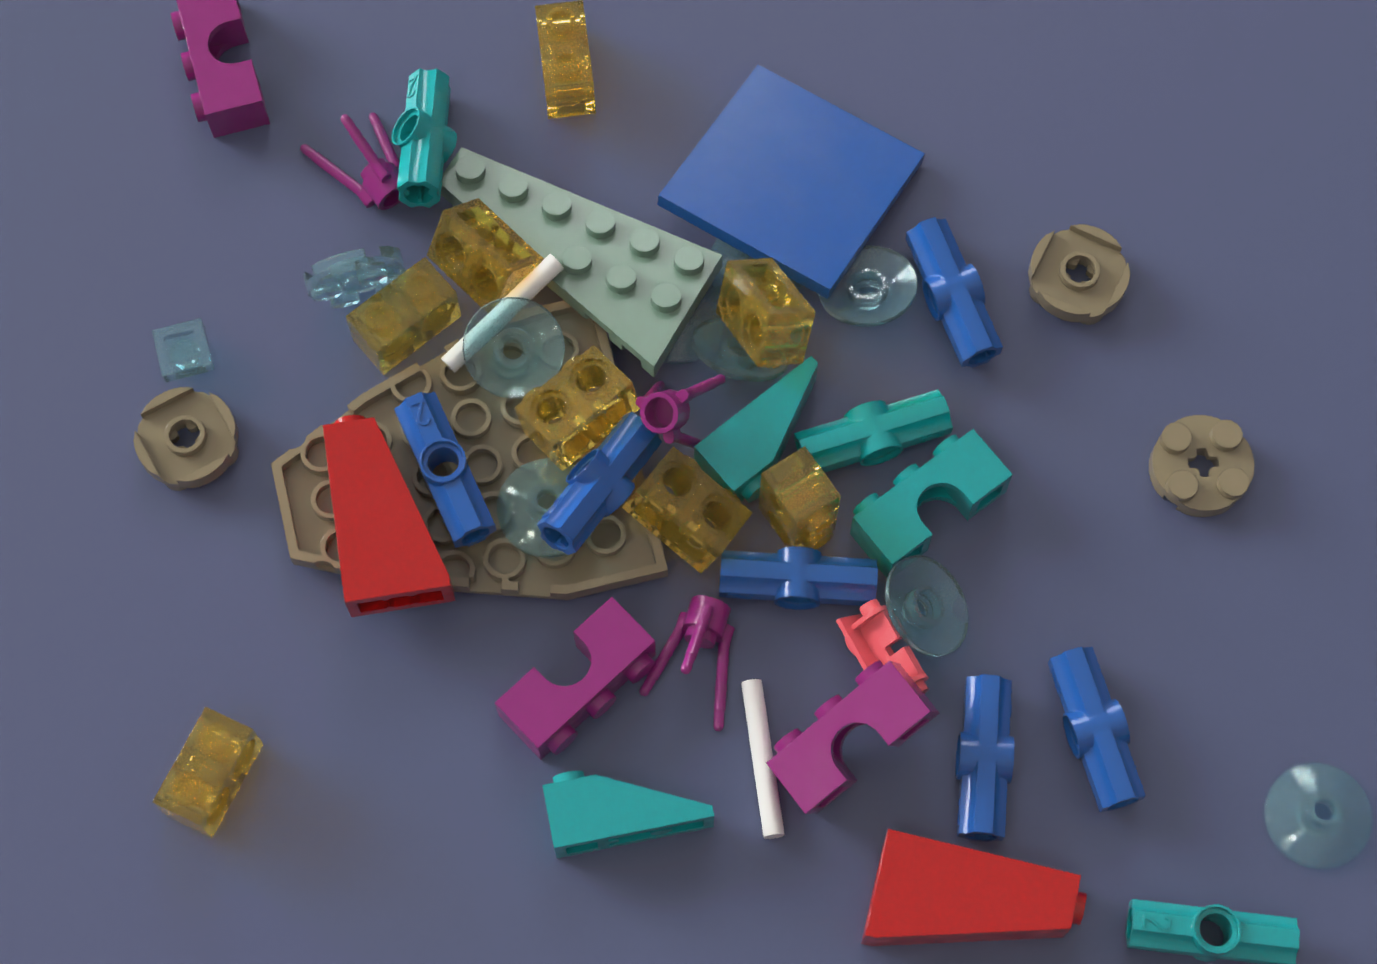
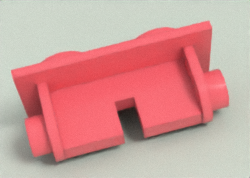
M873 599L859 608L861 614L842 617L836 620L845 636L846 646L856 656L863 670L879 660L883 665L888 661L901 664L924 694L929 691L925 683L928 680V676L922 669L910 646L902 647L896 653L891 648L893 644L904 636L887 605L881 606L877 599Z

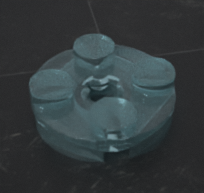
M379 246L381 256L366 257L365 250L362 248L323 259L311 266L314 275L307 272L303 274L308 296L313 298L314 301L330 300L332 308H343L358 303L360 301L359 294L376 290L377 293H388L401 289L406 285L403 276L406 268L401 250L393 246Z

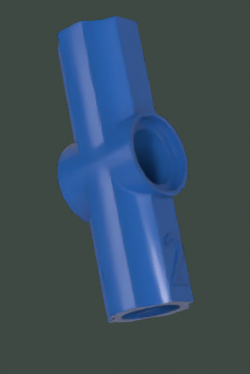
M933 217L919 222L917 226L907 231L905 239L923 278L922 289L927 307L936 321H942L961 367L970 366L973 368L985 364L1001 354L1003 346L984 305L985 292L980 276L971 263H965L946 218L937 219Z
M419 392L405 398L399 406L394 408V411L422 472L425 485L434 499L455 548L461 546L470 547L486 540L491 533L496 531V525L469 468L465 451L458 443L436 393ZM452 462L458 465L455 472L449 476L442 477L433 474V470L440 463Z
M634 412L624 415L601 445L586 454L567 475L566 482L569 485L537 524L541 532L540 537L553 549H558L567 555L576 553L603 517H607L617 510L633 492L635 483L632 480L662 443L658 433H653L645 427L641 416Z
M801 546L784 547L777 550L776 553L722 550L719 597L771 600L779 607L792 610L814 609L819 607L820 604L862 606L868 601L876 599L878 582L877 559L822 556V553L816 549Z
M1093 647L1074 648L1050 658L1048 666L1065 712L1062 719L1067 742L1073 755L1077 759L1081 758L1099 812L1117 810L1143 800L1146 797L1144 787L1128 747L1130 743L1128 723L1119 702L1116 699L1111 700Z
M981 674L979 676H967L965 680L963 730L958 735L955 776L956 779L960 780L956 828H958L957 837L965 838L969 841H1003L1005 838L1007 784H1010L1012 780L1015 746L1014 737L1009 736L1012 712V680L998 675Z

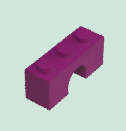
M176 0L179 11L171 12L170 14L178 41L184 39L187 41L189 51L180 54L188 81H197L199 92L191 94V99L198 122L207 121L214 138L270 124L260 82L252 59L238 63L218 61L220 56L229 48L249 43L238 0Z
M613 597L607 600L573 631L575 646L591 663L588 673L582 680L569 686L555 685L546 680L533 667L495 702L498 716L540 760L550 752L558 755L564 751L577 737L578 732L575 729L589 716L593 719L602 716L616 701L617 697L614 693L628 680L632 684L637 683L655 664V661L652 659L656 655L655 640Z
M880 660L874 662L856 677L855 681L859 686L844 699L839 694L833 696L815 711L814 715L818 719L804 732H801L799 728L792 730L774 745L773 748L777 754L767 761L766 764L805 814H818L858 781L846 766L842 755L844 740L853 729L861 725H869L880 734L888 746L899 747L940 714L900 663L888 661L883 665Z

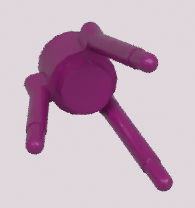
M370 113L369 120L388 162L384 158H378L349 115L344 114L340 118L349 135L369 163L361 172V177L364 180L362 185L309 145L302 144L300 146V151L355 193L366 208L376 204L379 209L387 210L401 202L399 201V191L397 189L400 161L376 113Z
M720 374L679 391L671 389L663 391L665 383L657 381L645 395L639 396L636 399V405L640 408L643 424L653 433H663V439L667 444L676 442L694 449V446L702 440L680 432V428L687 423L690 416L689 401L724 384L726 381L725 376Z
M693 596L687 612H680L675 629L639 690L641 696H647L683 636L689 643L681 666V672L686 675L691 672L699 649H712L715 646V642H717L718 656L713 727L718 732L724 728L729 651L735 631L733 626L727 624L731 608L726 603L709 596Z

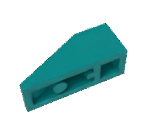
M812 356L694 446V465L732 508L744 499L748 503L756 500L771 485L770 479L816 382L818 362Z
M583 771L564 772L555 775L552 778L553 783L542 785L556 858L714 827L712 805L596 774L585 776Z

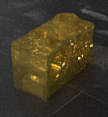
M583 0L536 5L535 11L548 119L595 114L594 81Z
M479 198L443 210L426 255L487 313L544 260L542 256Z
M424 257L346 315L345 318L353 341L378 370L385 375L459 319L461 311L456 291L428 259Z
M773 258L727 261L716 313L757 367L777 368L781 365L803 363L816 311Z
M594 345L581 355L569 359L560 372L542 386L530 390L524 396L522 402L514 407L524 433L561 471L565 470L606 437L624 415L630 412L636 413L640 409L636 405L637 395L633 382ZM601 387L600 389H598V390H596V391L587 392V391L590 390L591 388ZM555 418H562L556 423L548 424L549 421Z
M674 446L656 464L621 507L700 574L722 554L753 513L741 503L736 494L733 495L730 490L720 486L701 470L700 465L693 458L682 454ZM664 485L670 487L675 495L671 494ZM704 518L708 519L715 529L709 526Z
M804 446L761 473L758 508L786 547L801 546L818 550L834 536L832 531L836 527L841 495Z
M205 706L152 803L165 816L212 838L263 746L262 741L252 728Z

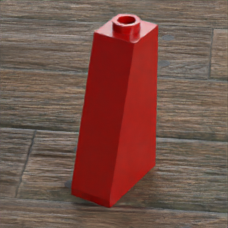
M347 415L338 418L335 423L322 425L344 603L351 618L455 601L449 574L375 418Z
M888 829L882 846L861 944L868 946L1063 938L1071 929L1072 924H1081L1087 893L1078 891L1081 875Z

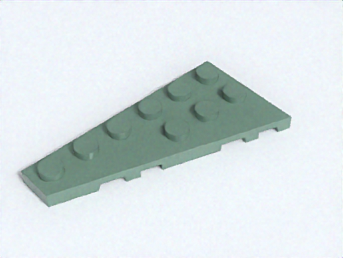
M461 147L443 173L442 197L477 227H485L500 240L501 247L513 257L518 255L532 268V271L549 254L553 255L564 269L546 286L582 317L594 320L609 333V340L621 350L624 348L629 350L641 361V367L653 377L656 376L722 268V255L463 147Z

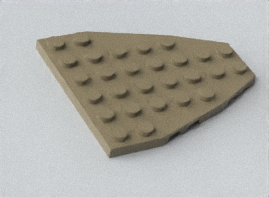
M564 300L520 310L454 373L441 358L459 341V339H456L444 346V353L419 366L416 362L362 393L347 405L348 411L340 416L361 415L365 418H375L449 574L454 592L571 600L668 576V568L642 469L632 480L635 483V488L631 495L612 514L603 517L576 553L567 555L558 549H553L540 537L541 532L537 524L569 485L566 482L567 475L586 454L601 445L620 419L627 414L606 331L591 318L585 319ZM419 392L436 393L455 437L465 451L469 468L497 528L486 540L470 547L461 546L455 548L434 499L425 485L422 472L394 411V408L399 406L405 398ZM320 425L306 436V440L301 446L289 449L273 461L271 466L292 563L294 565L341 574L323 426ZM452 462L440 463L433 470V474L442 477L449 476L455 472L458 465Z

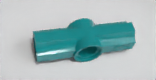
M419 68L409 75L406 108L397 120L391 135L393 144L401 149L397 182L399 201L411 208L416 206L430 208L440 201L444 163L452 155L457 143V133L447 126L451 93L449 86L450 77L439 69L424 70Z
M937 389L888 405L882 400L863 403L849 410L842 419L794 433V442L801 467L806 473L807 478L857 462H860L862 466L884 463L898 456L903 451V448L951 434L953 425L946 399Z
M1131 899L1126 917L1125 937L1127 948L1188 955L1203 962L1222 959L1255 964H1296L1300 929L1297 925V918L1232 911L1230 908L1220 904L1198 907ZM1201 921H1211L1220 927L1223 932V943L1221 946L1210 945L1202 938L1200 934Z

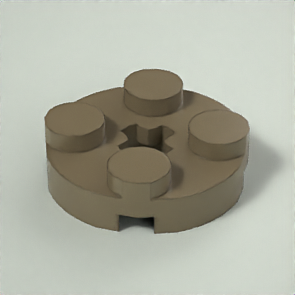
M1085 224L1070 225L1069 230H1062L1055 234L1054 230L1040 240L1033 252L1028 269L1030 296L1033 301L1040 304L1042 308L1057 318L1069 322H1081L1086 325L1096 324L1103 316L1112 312L1118 306L1129 284L1130 268L1128 263L1126 266L1125 258L1121 254L1122 247L1112 235L1094 226ZM1078 264L1087 267L1086 276L1091 278V280L1075 282L1071 279V275L1066 273V268L1074 270Z
M190 387L170 389L153 398L140 414L142 420L138 425V431L134 432L133 439L136 454L146 471L154 479L164 483L174 491L196 488L214 481L229 466L234 464L238 458L239 432L236 421L225 402L210 392V395L204 392H195ZM187 427L191 433L200 431V435L195 439V444L191 447H176L174 445L180 439L178 431Z
M1207 415L1187 416L1178 419L1174 423H1170L1164 428L1150 454L1149 475L1156 492L1162 499L1165 495L1170 502L1177 505L1176 510L1194 517H1212L1225 513L1243 497L1253 479L1254 457L1251 447L1243 437V432L1237 423ZM1197 455H1201L1210 460L1214 467L1210 468L1207 477L1200 476L1197 468H1190L1188 462L1194 461Z

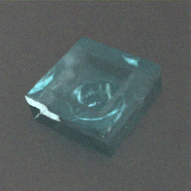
M201 318L152 330L161 374L166 383L215 370L205 326Z

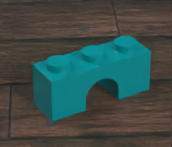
M974 429L961 438L954 434L945 439L933 451L934 458L922 467H919L916 463L910 465L894 479L893 484L895 486L881 497L877 493L869 495L853 510L855 516L852 519L850 535L870 559H877L878 569L888 580L928 551L933 534L918 515L917 509L921 505L933 500L948 502L956 507L968 521L1007 492L1013 474Z

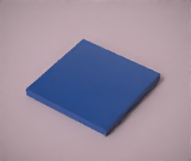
M758 64L660 192L657 205L828 299L921 166L925 153Z

